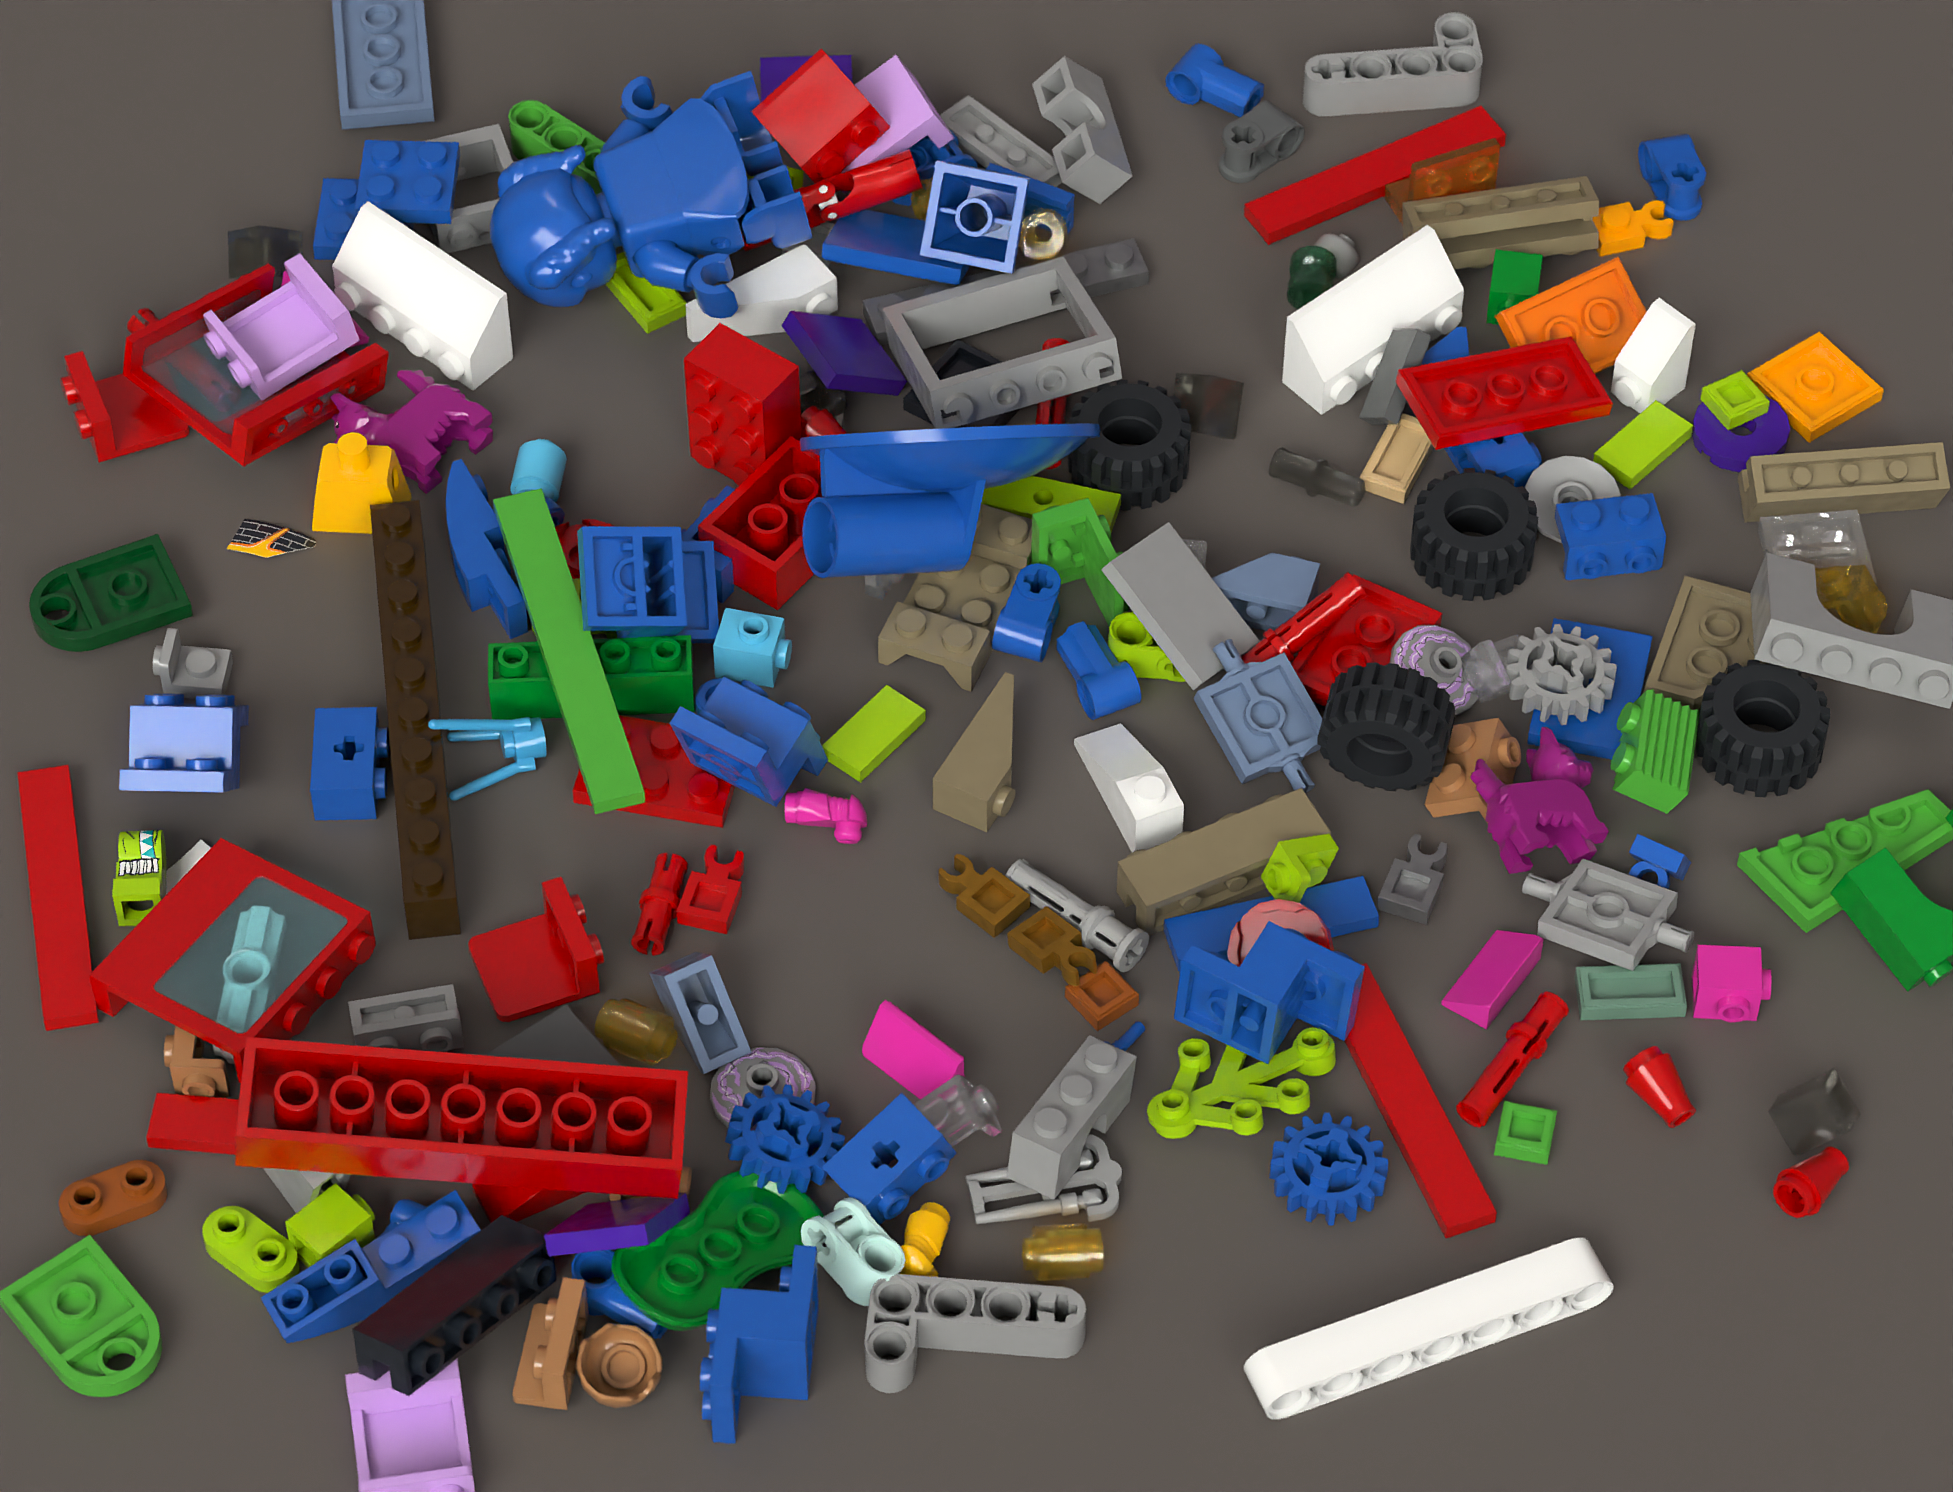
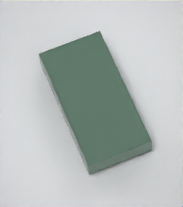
M1681 963L1637 965L1634 971L1618 965L1576 967L1574 980L1580 1020L1685 1017L1687 1002Z

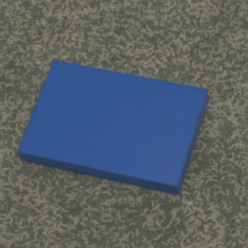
M862 210L839 218L823 242L822 258L824 260L953 285H960L970 265L920 255L926 221L871 210Z
M1553 618L1550 634L1553 633L1555 624H1560L1563 633L1570 634L1577 626L1581 628V638L1586 640L1593 635L1599 637L1597 650L1610 648L1612 651L1610 663L1617 666L1613 696L1611 700L1605 699L1601 713L1588 709L1587 721L1581 722L1575 714L1569 715L1566 725L1560 724L1558 715H1550L1546 722H1541L1540 711L1534 709L1527 744L1540 746L1541 728L1548 727L1553 731L1557 741L1569 747L1574 753L1612 760L1614 752L1621 743L1620 738L1622 736L1621 731L1617 729V720L1623 707L1628 702L1634 703L1641 696L1653 636ZM1593 678L1589 679L1588 685L1593 681Z

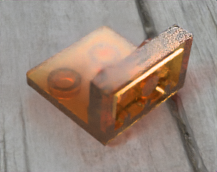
M1495 138L1415 162L1411 166L1410 178L1386 185L1385 199L1403 225V202L1496 189L1500 144Z

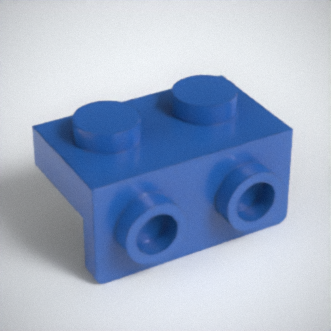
M1653 493L1556 504L1555 521L1565 551L1563 572L1566 580L1594 579L1602 576L1627 573H1644L1662 568L1666 534Z

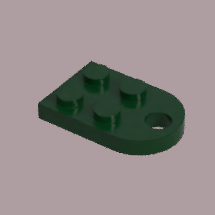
M158 534L50 571L36 584L29 601L33 626L39 637L57 649L71 652L98 649L193 616L191 602ZM62 609L69 612L67 616L59 620L45 618L48 613L54 610Z

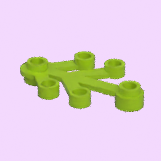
M1307 1028L1297 1035L1291 1048L1274 1055L1269 1064L1260 1061L1244 1069L1242 1067L1247 1054L1226 1044L1212 1083L1195 1090L1200 1073L1206 1071L1211 1065L1210 1047L1202 1039L1193 1038L1185 1040L1178 1047L1180 1068L1172 1088L1156 1095L1149 1102L1147 1107L1148 1120L1159 1135L1170 1139L1188 1136L1195 1130L1197 1125L1230 1129L1240 1135L1256 1134L1264 1125L1262 1107L1277 1108L1287 1114H1299L1306 1111L1310 1106L1309 1086L1301 1079L1292 1078L1284 1080L1278 1087L1262 1086L1260 1084L1294 1069L1308 1076H1320L1330 1072L1336 1064L1334 1040L1321 1028ZM1222 1101L1234 1103L1230 1109L1213 1107V1105Z

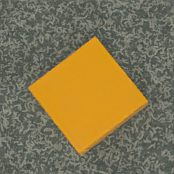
M1820 331L1747 373V376L1764 395L1780 405L1788 416L1789 425L1809 443L1880 402L1884 390Z

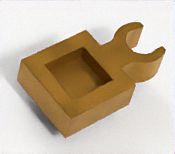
M956 854L954 856V869L962 874L954 876L948 874L943 868L938 869L940 887L948 893L958 894L956 897V909L993 938L997 937L1030 908V895L993 867L989 868L983 875H980L974 870L972 862L966 856Z
M1047 906L1007 933L1009 948L1042 974L1056 966L1061 970L1063 979L1069 985L1077 987L1080 985L1079 972L1076 967H1086L1093 974L1097 973L1096 956L1090 949L1082 946L1081 932Z

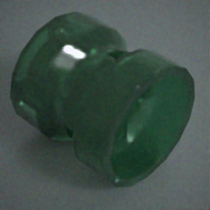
M1305 246L1292 254L1289 266L1291 277L1287 285V300L1291 306L1298 310L1334 286L1333 281L1337 272V259L1332 252L1319 246Z

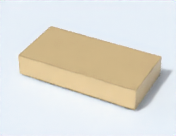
M1402 413L1399 423L1387 425L1359 477L1358 489L1402 504L1405 503L1434 448L1416 417Z

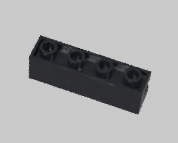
M503 1215L490 1223L352 1329L359 1374L376 1381L390 1371L392 1389L407 1396L413 1394L557 1281L554 1256H548L544 1237L545 1233Z

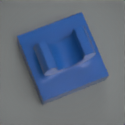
M1637 834L1629 851L1632 857L1639 861L1631 868L1629 875L1641 879L1645 873H1656L1658 876L1657 885L1666 889L1670 888L1669 875L1683 881L1691 864V861L1685 854L1640 834Z

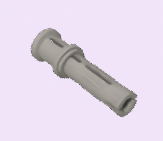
M1024 859L1014 862L1007 871L1005 877L1030 895V902L1040 909L1047 906L1081 932L1083 947L1090 950L1095 948L1112 959L1114 968L1120 972L1131 970L1142 958L1149 943L1148 933L1140 928L1133 930L1116 919L1114 910L1105 905L1093 907L1063 885L1058 884L1031 866Z

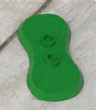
M739 1171L732 1172L721 1177L711 1186L696 1210L650 1245L617 1249L611 1261L612 1273L628 1300L646 1317L670 1330L685 1331L696 1329L707 1324L709 1309H719L721 1288L742 1289L748 1281L759 1274L782 1269V1266H792L794 1245H803L801 1240L802 1224L811 1217H824L823 1213L813 1200L805 1193H800L794 1184H788L785 1193L779 1194L775 1182L769 1181L762 1189L757 1187L759 1176L754 1172L744 1177L739 1174Z

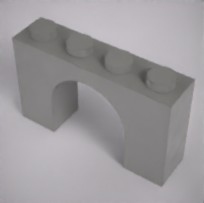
M1766 552L1750 592L1755 660L1950 709L1953 702V600L1911 589L1894 628V635L1865 632L1845 624L1824 608L1817 596L1814 564Z

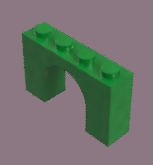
M1953 809L1945 817L1952 827ZM1886 847L1848 871L1830 892L1907 992L1923 981L1929 987H1932L1953 971V965L1951 964L1953 962V910L1935 904L1922 894Z

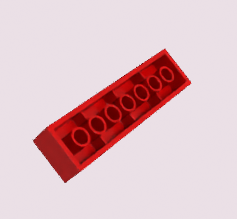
M246 1037L235 1131V1166L678 1199L683 1163L688 1071Z

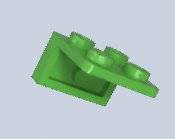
M1089 498L1062 506H1051L1044 511L1032 514L1031 564L1039 563L1053 567L1059 573L1061 584L1084 578L1110 627L1111 621L1117 615L1127 612L1129 606L1101 570L1110 561L1123 553L1122 551L1115 552L1111 544V531L1105 516H1097Z

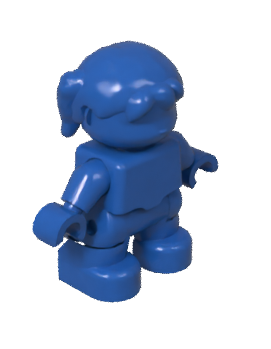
M751 71L710 85L700 99L690 98L674 113H672L671 106L663 103L657 108L649 110L653 108L655 102V92L651 79L639 76L630 81L624 88L621 96L627 120H623L601 147L600 154L596 155L593 162L602 193L595 194L591 185L584 178L572 174L574 169L585 159L586 152L581 145L572 146L564 151L533 155L513 162L501 172L498 178L499 200L494 207L490 221L492 246L501 269L510 283L526 297L546 306H575L582 302L587 291L601 287L609 282L616 272L617 255L615 248L622 246L629 267L635 276L645 278L654 286L687 293L694 290L698 306L703 313L719 319L732 317L738 310L735 293L725 284H715L721 281L730 282L734 275V270L729 255L744 247V240L746 244H754L770 238L775 247L783 249L813 238L800 191L794 193L786 164L783 165L777 141H772L769 131L751 112L760 104ZM747 175H748V176H751V177H754V178H753V179H748V178H747ZM697 255H703L705 257L699 259Z

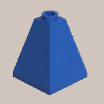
M937 160L920 255L1011 274L1014 273L1030 178Z

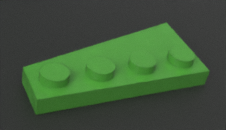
M1927 789L1871 808L1867 816L1852 821H1846L1845 818H1841L1827 823L1823 831L1802 838L1797 833L1779 839L1778 846L1758 852L1755 847L1739 853L1737 866L1807 933L1843 910L1830 892L1848 871L1886 847L1902 869L1906 870L1953 840V827L1945 819L1951 810Z

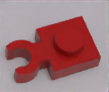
M711 844L704 855L705 873L691 871L676 911L677 924L727 935L742 896V882L738 880L744 873L743 851L737 850L732 862L720 864L717 862V846Z

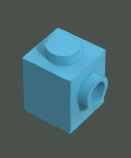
M725 608L713 645L715 677L723 678L724 676L738 682L747 680L756 685L774 688L779 669L786 670L788 668L792 653V640L785 639L784 618Z

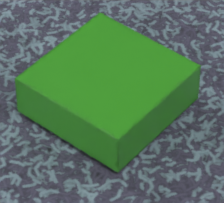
M1504 1101L1494 1155L1547 1165L1557 1111Z

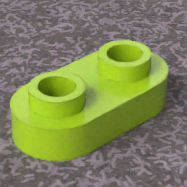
M225 1206L212 1212L205 1220L202 1233L208 1254L254 1289L268 1293L299 1274L297 1251L292 1242L245 1208ZM228 1227H238L232 1232L222 1231ZM272 1254L278 1256L276 1259L272 1261L262 1260V1258L267 1255Z

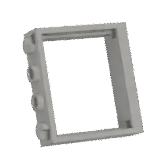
M1064 256L1016 269L1012 274H999L882 308L889 348L935 429L958 427L1122 379L1116 337ZM1059 289L1061 292L1050 296V291ZM1065 308L1068 309L1085 336L1084 339L943 380H939L922 350ZM1099 369H1106V372H1099ZM943 409L945 414L956 411L957 415L943 419L941 410Z

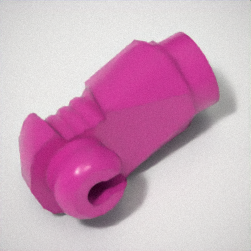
M805 788L804 791H798L797 793L787 792L785 796L786 823L835 828L834 836L839 843L856 844L861 840V828L867 827V814L861 801L853 794L850 799H844Z

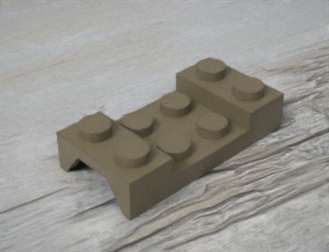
M981 504L972 551L967 564L959 571L918 574L903 603L897 601L878 636V663L889 665L905 654L944 666L963 690L972 692L993 651L992 641L996 623L1001 610L1007 604L1017 575L1021 569L1031 565L1032 519Z

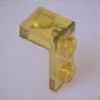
M1866 565L1815 568L1817 596L1824 608H1836L1845 624L1865 632L1877 634L1881 622L1886 617L1888 605L1884 594L1879 591Z

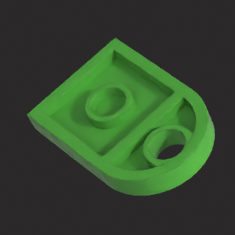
M91 1235L83 1238L0 1291V1306L58 1378L75 1392L92 1397H111L126 1393L143 1383L153 1373L160 1360L162 1336L153 1310ZM126 1353L135 1357L134 1363L127 1369L115 1371L106 1367L109 1359L117 1354Z

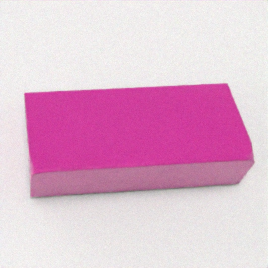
M1496 930L1443 998L1441 1005L1487 1030L1541 959L1544 939L1533 934Z
M884 1000L877 1010L863 1043V1056L935 1111L942 1110L964 1090V1057L893 1003Z

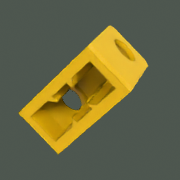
M355 432L344 434L337 443H328L323 446L316 485L312 531L372 534L370 505L411 501V492L394 449L389 446L367 445L366 438L362 434Z

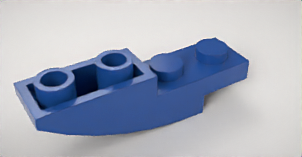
M462 459L456 460L451 465L446 491V518L454 572L471 612L490 605L509 638L513 639L529 632L527 608L519 584H515L511 578V568L505 555L503 535L495 511L488 503V493L484 482L478 474L471 475Z
M454 1190L361 1248L356 1239L260 1298L287 1343L320 1336L365 1320L481 1230L458 1192Z

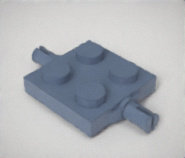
M1227 639L1225 643L1222 641L1217 644L1213 651L1224 667L1226 674L1220 681L1198 690L1194 696V701L1241 784H1245L1267 773L1283 771L1294 791L1302 788L1305 793L1309 792L1315 787V783L1312 782L1301 761L1307 755L1320 750L1318 734L1322 717L1286 654H1279L1264 662H1249L1245 664L1232 639Z

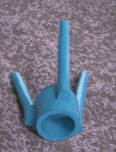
M524 717L512 720L432 719L428 722L429 728L433 730H464L449 732L447 739L450 742L500 739L504 758L513 757L515 760L512 764L451 791L449 798L453 801L469 794L471 795L517 773L536 770L534 759L546 757L547 754L545 734L540 717Z

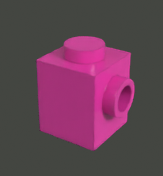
M1697 945L1692 970L1693 1018L1721 1019L1726 1022L1757 1021L1761 1000H1770L1772 982L1771 969L1762 968L1761 947Z

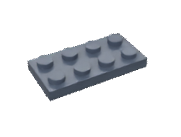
M332 0L342 130L433 122L434 110L424 0Z

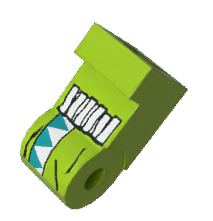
M163 830L125 831L119 833V862L116 863V879H113L112 892L119 926H137L166 895L167 864ZM153 900L154 906L144 911H137L131 909L127 904L128 901Z

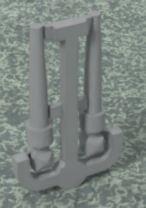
M1088 1134L1082 1150L1080 1167L1063 1189L1097 1184L1106 1191L1107 1201L1103 1203L1102 1192L1099 1188L1084 1190L1083 1194L1079 1196L1075 1192L1060 1194L1057 1199L1041 1194L1043 1201L986 1213L984 1202L1038 1194L1039 1192L1017 1182L980 1188L982 1183L1011 1180L1007 1178L1008 1167L965 1176L976 1225L1057 1213L1066 1216L1078 1214L1079 1209L1083 1208L1086 1211L1088 1222L1106 1219L1116 1212L1119 1205L1117 1186L1122 1179V1169L1116 1161L1110 1160L1104 1141L1097 1136ZM1090 1150L1096 1154L1098 1160L1094 1169H1092L1094 1160Z

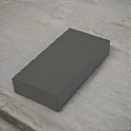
M1398 329L1392 331L1359 416L1360 419L1371 425H1396L1399 423L1407 401L1395 382L1398 370L1422 364L1431 335L1420 329Z

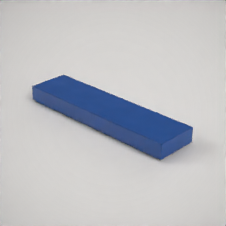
M1364 876L1307 888L1299 902L1319 914L1330 930L1331 937L1376 928L1379 924V914ZM1269 896L1164 919L1163 930L1178 971L1181 968L1182 958L1191 944L1207 952L1219 953L1228 959L1227 950L1230 934L1236 923L1249 912L1248 910L1258 903L1275 900V898Z

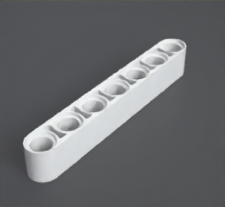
M1585 1238L1569 1239L1267 1346L1254 1353L1245 1362L1243 1368L1267 1417L1282 1419L1591 1309L1608 1298L1612 1293L1613 1284L1589 1241Z

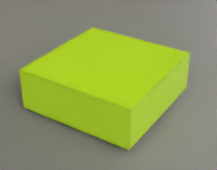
M1743 370L1703 387L1700 398L1727 430H1731L1768 413L1770 404L1769 399Z

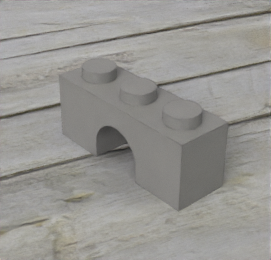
M1064 56L1039 77L1032 86L1042 117L1054 123L1066 135L1052 149L1062 183L1101 204L1133 175L1102 78Z
M1089 1035L1013 1131L1007 1178L1055 1199L1080 1167L1082 1150L1091 1128L1106 1133L1130 1102L1137 1056Z

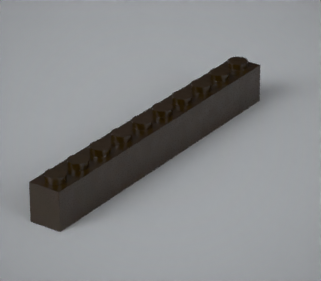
M420 500L370 505L403 901L409 940L461 935L442 730H433L428 726L430 720L441 719Z

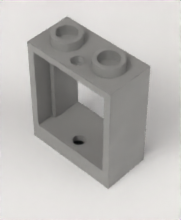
M499 124L426 140L428 142H459L460 161L457 181L499 171L501 174L504 169L513 163ZM499 199L454 209L451 224L429 223L437 247L445 253H451L491 243L490 221L494 207Z

